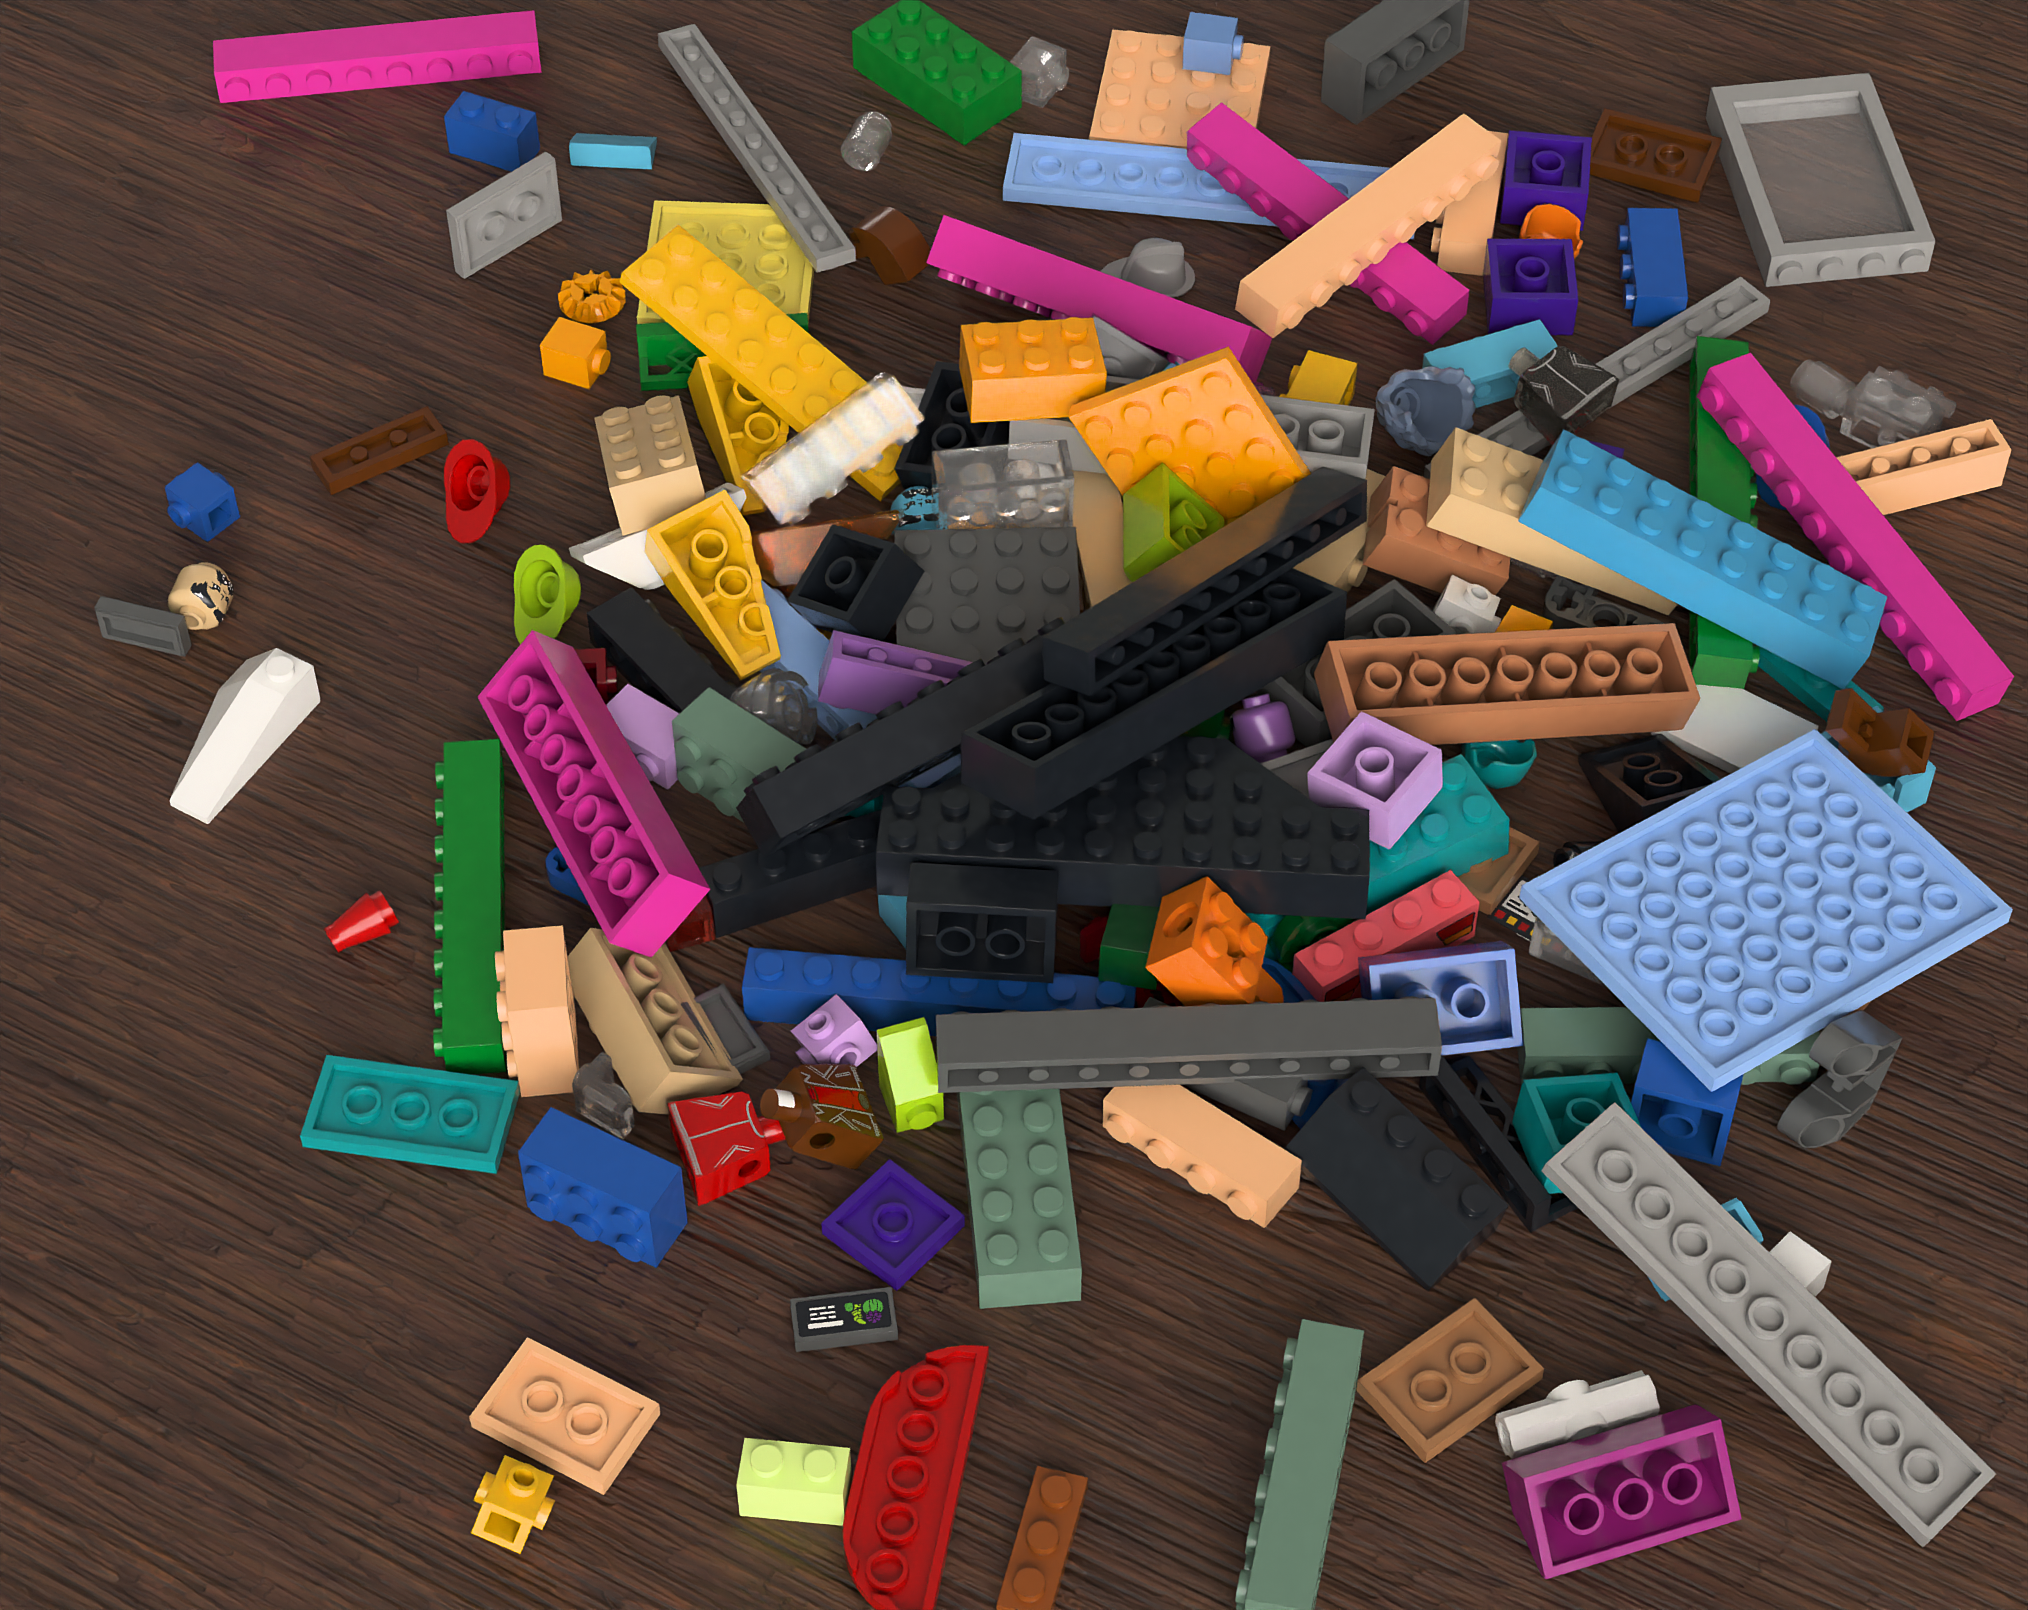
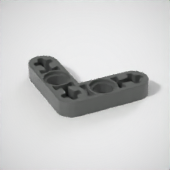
M1560 575L1556 576L1546 594L1542 614L1544 618L1553 621L1552 629L1597 627L1594 622L1599 619L1611 620L1617 626L1664 624L1650 616L1598 598L1596 596L1600 590L1587 585L1576 584ZM1567 597L1572 600L1571 608H1567L1564 612L1560 611Z

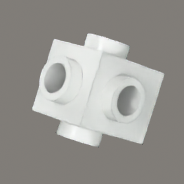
M1451 575L1433 608V612L1452 627L1457 634L1494 633L1501 622V618L1495 616L1501 598L1491 594L1483 586L1471 584Z

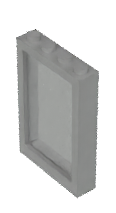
M1869 73L1711 87L1706 121L1711 135L1722 138L1719 157L1765 287L1925 272L1929 270L1935 238Z

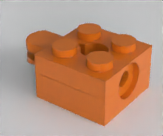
M1208 876L1162 897L1145 968L1183 1005L1200 1006L1206 1003L1238 1005L1251 1004L1258 1001L1284 1003L1281 986L1262 968L1268 936Z

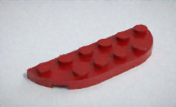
M959 1345L926 1353L925 1360L909 1367L902 1373L899 1370L894 1373L882 1386L870 1407L845 1510L843 1545L845 1560L851 1578L861 1595L875 1610L936 1609L987 1369L989 1346Z

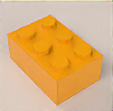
M1070 317L1058 320H1024L1021 322L1005 323L981 322L978 324L961 325L959 369L971 423L1068 417L1071 405L1101 395L1106 391L1107 371L1093 318Z

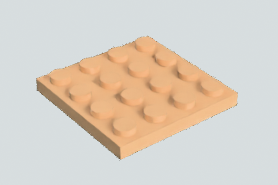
M1112 29L1089 140L1187 149V131L1221 102L1257 129L1270 59V46L1244 43L1241 60L1234 59L1231 74L1224 75L1182 69L1184 37Z

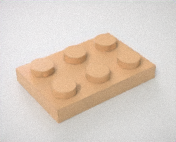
M527 1337L469 1417L472 1428L604 1495L659 1417L660 1407L659 1403Z

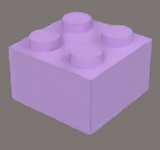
M1361 711L1307 773L1309 799L1324 808L1369 810V840L1390 850L1443 788L1442 750Z

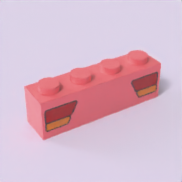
M1449 870L1366 915V919H1358L1295 953L1292 974L1319 1002L1349 1001L1355 998H1362L1358 957L1458 946L1475 936L1480 902L1460 879Z

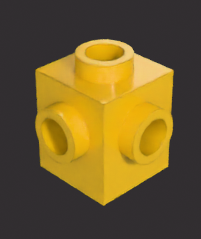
M505 1455L496 1475L486 1471L473 1501L482 1504V1507L471 1533L521 1554L532 1527L543 1530L555 1500L546 1497L554 1475Z

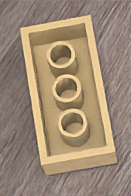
M666 395L656 396L646 401L644 405L629 409L626 407H614L605 411L602 416L594 418L608 485L623 536L647 530L706 500L679 395L671 398Z

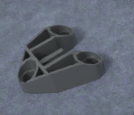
M1863 1010L1831 1022L1820 1033L1809 1053V1058L1828 1071L1788 1105L1778 1122L1777 1130L1804 1148H1817L1839 1141L1870 1109L1903 1037Z

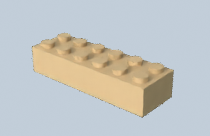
M1455 427L1431 460L1427 527L1669 615L1678 605L1518 522L1543 460Z

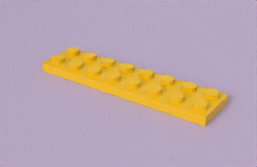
M679 224L622 272L619 282L876 499L881 502L901 483L894 468L913 420Z

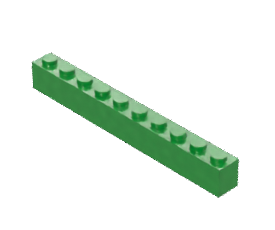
M1697 336L1689 364V494L1757 529L1758 516L1751 514V509H1754L1757 497V483H1750V478H1753L1755 471L1696 397L1708 369L1748 354L1749 342ZM1689 610V666L1695 684L1744 689L1748 674H1755L1757 672L1760 656L1759 646H1753L1752 642Z

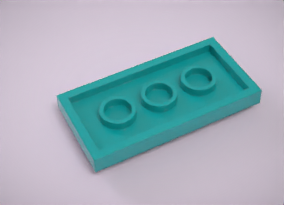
M326 1055L300 1134L302 1146L497 1174L520 1095L519 1081Z

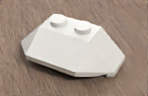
M725 483L705 492L706 499L726 490L739 511H741L747 498L744 489L731 483ZM618 528L569 548L571 557L638 588L650 590L664 585L663 580L644 552L647 530L623 536L621 528Z

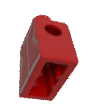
M743 1091L667 1103L670 1130L698 1206L766 1176L771 1171L768 1145L786 1140L779 1120L767 1119L763 1115L757 1117L749 1094Z

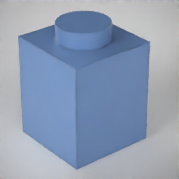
M1190 12L1184 35L1182 69L1230 75L1234 59L1241 60L1244 45V35H1237L1238 18Z

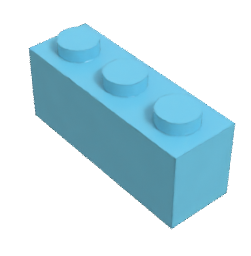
M1539 319L1424 353L1422 368L1428 366H1435L1440 369L1448 367L1454 369L1463 368L1464 374L1475 385V393L1472 400L1476 408L1532 392L1530 390L1535 387L1533 385H1545L1543 380L1551 381L1548 377L1549 375L1555 382H1546L1549 386L1559 384L1560 376L1546 364L1533 371L1524 379L1510 368L1515 367L1522 359L1535 369L1549 360L1554 354L1555 349L1556 355L1547 364L1560 374L1563 353Z

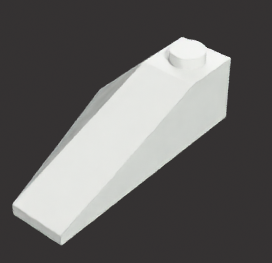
M278 648L247 659L218 690L171 795V806L209 824L320 703L321 700L313 665Z

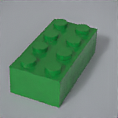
M900 0L852 31L853 68L962 145H966L1022 107V70L920 0Z

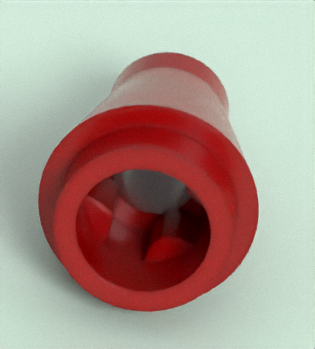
M378 890L370 896L366 892L332 924L323 929L339 953L346 948L390 934L389 928L398 924L399 921L382 892Z

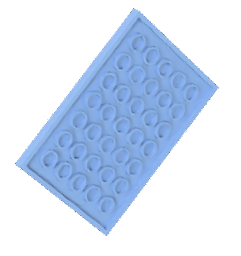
M1816 729L1523 884L1519 897L1711 1092L2008 923L2013 910Z

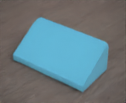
M576 133L569 142L570 162L573 166L652 170L657 137Z

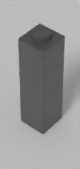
M1149 997L1143 1008L1155 1005H1170ZM1303 1077L1234 1079V1083L1182 1085L1283 1131L1286 1130L1294 1115L1301 1117L1304 1114L1313 1090L1308 1088V1080H1303Z

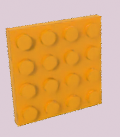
M1229 346L1071 405L1068 417L1122 495L1161 463H1164L1221 514L1225 521L1251 511L1311 474Z

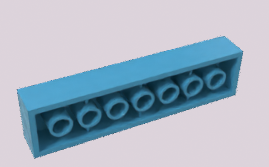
M1564 429L1543 460L1518 522L1841 689L1848 685L1869 658L1887 600V596L1874 590L1872 587L1856 581L1831 566L1796 550L1789 544L1767 535L1750 524L1736 519L1713 507L1711 504L1676 488L1667 481L1647 473L1628 461L1620 459L1591 444L1586 439L1580 438Z

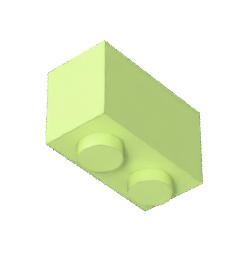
M744 1438L736 1484L740 1516L843 1526L852 1482L850 1448Z

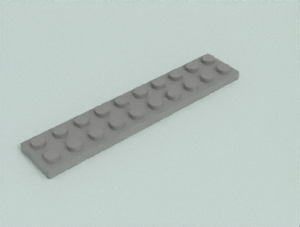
M1615 1102L1545 1164L1542 1172L1922 1548L1996 1475L1970 1447Z

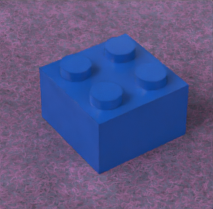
M1647 1038L1631 1104L1642 1129L1667 1153L1721 1166L1743 1075L1711 1092L1661 1041Z

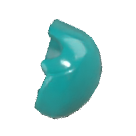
M1527 739L1523 743L1518 740L1462 743L1460 753L1483 784L1493 789L1515 786L1528 773L1537 757L1535 742L1532 739Z

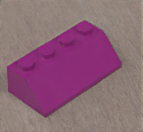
M1697 1404L1502 1462L1513 1515L1544 1579L1742 1519L1721 1419Z

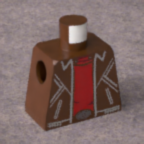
M800 1064L794 1067L775 1089H767L762 1095L760 1110L763 1117L779 1120L787 1144L794 1152L856 1170L884 1140L855 1065Z

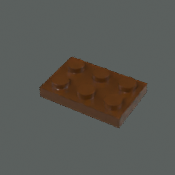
M1604 108L1592 134L1590 175L1698 203L1720 152L1722 138Z

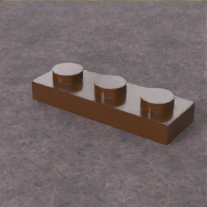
M426 406L310 456L312 469L329 493L333 495L449 445L447 432L429 407Z

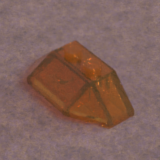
M897 509L750 532L756 564L759 565L761 577L774 587L786 585L787 592H793L832 524L888 541L895 532L894 530L897 529L905 518L904 510Z

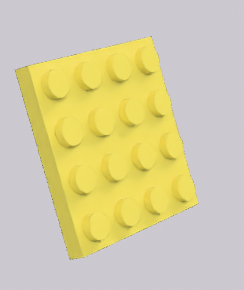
M654 200L647 251L679 224L785 314L807 313L809 323L814 268L769 204ZM639 300L637 324L666 322L644 302Z

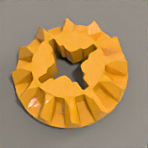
M590 269L586 275L574 272L572 280L562 281L561 292L558 293V302L561 311L570 319L582 323H598L614 317L622 310L625 305L626 294L622 284L619 282L620 278H612L608 271L598 275ZM594 291H599V295L592 294L590 297H586V299L584 297V293L591 294Z

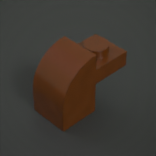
M878 207L848 230L850 236L848 238L855 247L856 259L869 257L884 285L908 282L930 265L926 262L931 249L922 233L907 216L892 207Z
M1852 688L1835 691L1825 730L1839 743L1838 750L1863 773L1883 777L1925 773L1935 733L1910 708L1877 713Z

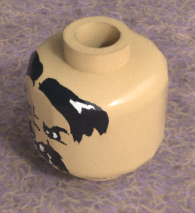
M208 562L192 564L184 567L178 574L168 596V607L171 613L185 616L188 629H212L217 627L224 619L234 596V587L226 572L217 565Z

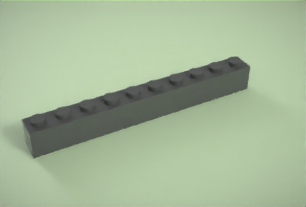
M1407 996L1399 999L1385 1000L1355 998L1349 1001L1319 1002L1316 1000H1304L1297 1003L1258 1001L1251 1004L1238 1005L1206 1003L1200 1006L1170 1007L1167 1005H1155L1149 1008H1118L1110 1006L1090 1010L1057 1008L1051 1011L1020 1012L1017 1010H1006L1000 1013L971 1014L968 1012H954L952 1014L936 1015L938 1093L1234 1083V1079L1303 1077V1080L1349 1079L1362 1067L1374 1078L1438 1076L1442 1041L1436 998Z

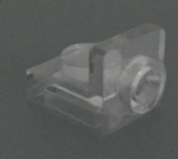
M601 1052L591 1064H584L574 1077L572 1087L576 1112L623 1140L635 1127L632 1100L622 1087L614 1083L611 1056Z

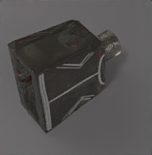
M1557 346L1541 359L1523 347L1514 354L1508 365L1513 372L1520 376L1513 399L1515 406L1552 446L1563 429L1576 435L1612 406L1619 379L1615 375L1565 346Z

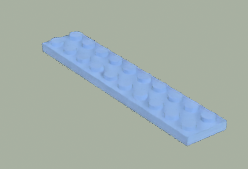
M1023 133L1013 134L1003 184V201L1277 226L1266 217L1257 215L1250 208L1249 204L1235 193L1227 192L1220 185L1219 181L1205 170L1197 169L1187 157V149ZM1297 159L1349 199L1390 169L1389 167Z

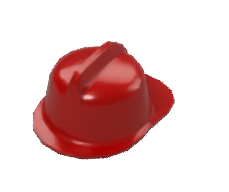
M475 439L462 440L456 444L448 454L444 466L446 521L453 539L462 544L473 543L480 539L489 529L494 516L501 510L511 488L510 475L505 464L499 458L492 456L487 447Z

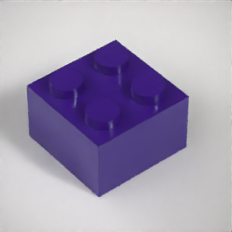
M1509 130L1504 165L1500 224L1522 226L1527 213L1533 207L1550 203L1564 207L1577 216L1581 221L1580 231H1583L1589 194L1592 137Z
M1487 239L1483 284L1488 334L1540 319L1550 335H1573L1578 305V290L1572 239Z

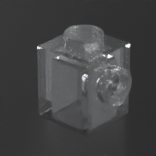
M1031 36L1012 58L1010 63L1022 70L1023 101L1043 108L1057 90L1061 91L1065 87L1069 78V68L1066 67L1067 49Z

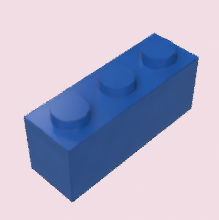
M1627 208L1625 225H1618L1617 250H1624V254H1621L1620 279L1627 280V284H1624L1623 308L1630 309L1632 327H1658L1686 310L1688 291L1678 208Z

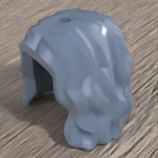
M1428 366L1420 370L1404 369L1398 371L1377 392L1375 399L1378 421L1400 447L1430 457L1439 451L1455 427L1464 431L1472 428L1474 424L1472 415L1476 408L1472 400L1475 393V385L1464 374L1463 368L1454 369L1448 367L1440 369L1435 366Z

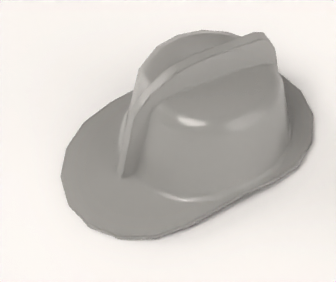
M1163 238L1143 239L1134 246L1129 257L1111 262L1100 271L1171 298L1184 295L1192 289L1195 283L1194 270L1184 260L1182 243L1171 242Z

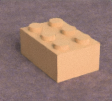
M563 925L503 931L504 951L495 952L497 981H500V992H497V1010L499 1022H502L504 1051L507 1050L509 1079L518 1078L521 1097L580 1092L576 1009Z

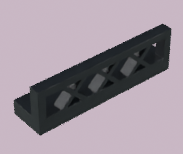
M1441 1055L1438 1076H1421L1419 1089L1528 1231L1531 1233L1578 1209L1564 1193H1558L1562 1199L1551 1204V1195L1534 1175L1531 1168L1527 1166L1516 1152V1150L1522 1152L1524 1150L1512 1123L1514 1112L1473 1059L1467 1056L1449 1065ZM1466 1075L1475 1086V1097L1461 1081L1460 1077ZM1489 1115L1499 1117L1504 1124L1503 1132L1499 1130Z

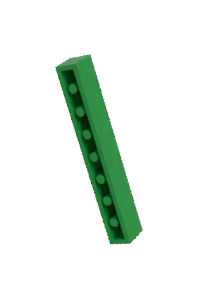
M500 739L444 742V761L435 762L436 786L438 790L443 789V798H435L437 826H443V835H435V856L437 863H443V872H435L434 884L436 900L443 901V910L434 911V926L436 939H443V948L434 949L436 978H442V988H434L435 1016L442 1017V1027L434 1028L433 1030L435 1057H444L446 1071L464 1074L506 1072V1050L504 1051L502 1022H499L497 1010V992H500V981H497L495 952L504 951L503 931H505V787Z

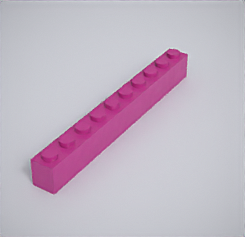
M1748 353L1710 367L1696 396L1703 408L1712 415L1724 430L1728 439L1736 445L1751 464L1755 473L1764 480L1777 496L1779 503L1789 511L1801 526L1805 535L1813 541L1829 561L1830 566L1887 596L1879 625L1884 634L1893 641L1908 660L1911 668L1921 676L1933 691L1940 704L1945 706L1956 721L1998 704L2013 680L2014 675L1755 357Z

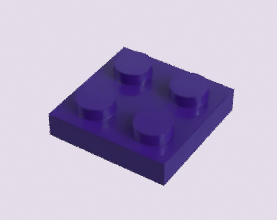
M889 1159L821 1223L822 1234L897 1291L965 1226V1215Z

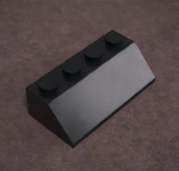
M1364 1067L1328 1096L1284 1149L1301 1159V1170L1427 1291L1431 1290L1496 1231L1509 1207V1204Z

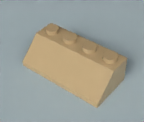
M589 928L568 955L573 996L579 1003L589 1022L590 1029L597 1036L609 1058L611 1067L617 1072L629 1094L630 1102L636 1107L637 1111L669 1115L667 1103L719 1095L738 1086L743 1078L737 1068L732 1066L727 1056L730 1060L731 1057L701 1005L696 1003L694 999L696 996L666 944L664 943L651 958L611 944L602 929ZM688 1002L710 1040L709 1042L706 1038L711 1049L681 1006V1003Z

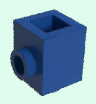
M198 462L184 473L177 475L165 486L169 504L167 512L172 521L180 528L187 527L206 542L240 518L234 488L229 485L228 481L220 473H212Z

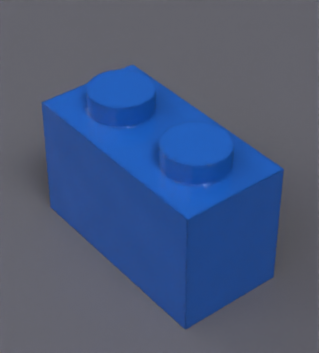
M463 91L444 115L448 148L451 154L512 172L534 159L540 150L536 112Z

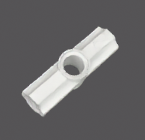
M1641 1370L1591 1386L1584 1380L1566 1382L1553 1389L1544 1400L1497 1413L1495 1424L1499 1442L1505 1455L1515 1459L1658 1416L1660 1407L1657 1401L1656 1389L1650 1376L1645 1375Z

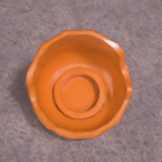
M1550 203L1536 205L1527 213L1520 229L1519 239H1572L1575 259L1579 255V250L1583 244V240L1579 236L1581 221L1564 207Z

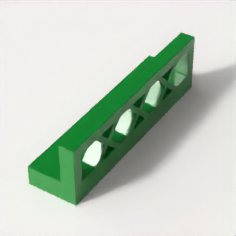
M807 313L786 314L809 333ZM667 322L636 324L641 391L689 388L687 381L697 357L707 355ZM667 365L672 370L668 374L649 375L648 366Z

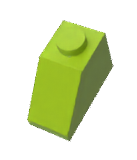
M922 1017L878 1029L879 1088L896 1132L899 1133L910 1129H925L935 1122L944 1120L943 1093H938L937 1063L925 1018Z

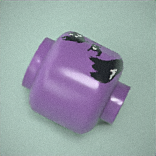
M1269 693L1242 699L1243 708L1235 711L1230 717L1235 745L1259 763L1287 755L1286 749L1290 748L1295 742L1294 729L1287 704L1282 701L1271 702Z

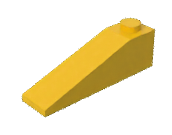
M708 356L697 357L687 383L698 420L726 482L738 486L745 491L747 498L740 511L741 515L784 509L787 476L786 440L789 433V424Z
M726 490L647 529L644 552L672 595L740 680L780 660L781 654L770 610L766 604L761 584L762 577L759 565L756 564L749 525Z

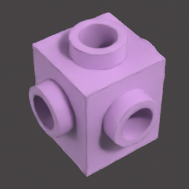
M837 994L791 1030V1033L802 1047L795 1052L802 1064H851L857 1067L877 1051V1043L861 1019Z

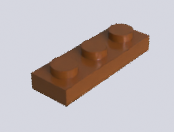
M1041 1466L1036 1467L996 1604V1610H1054L1088 1490V1477Z

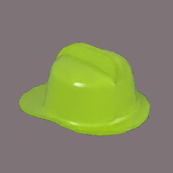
M533 545L528 548L519 558L514 572V627L519 643L521 644L532 630L555 639L563 623L570 618L579 604L581 597L579 575L571 565L562 561L554 549L547 545Z

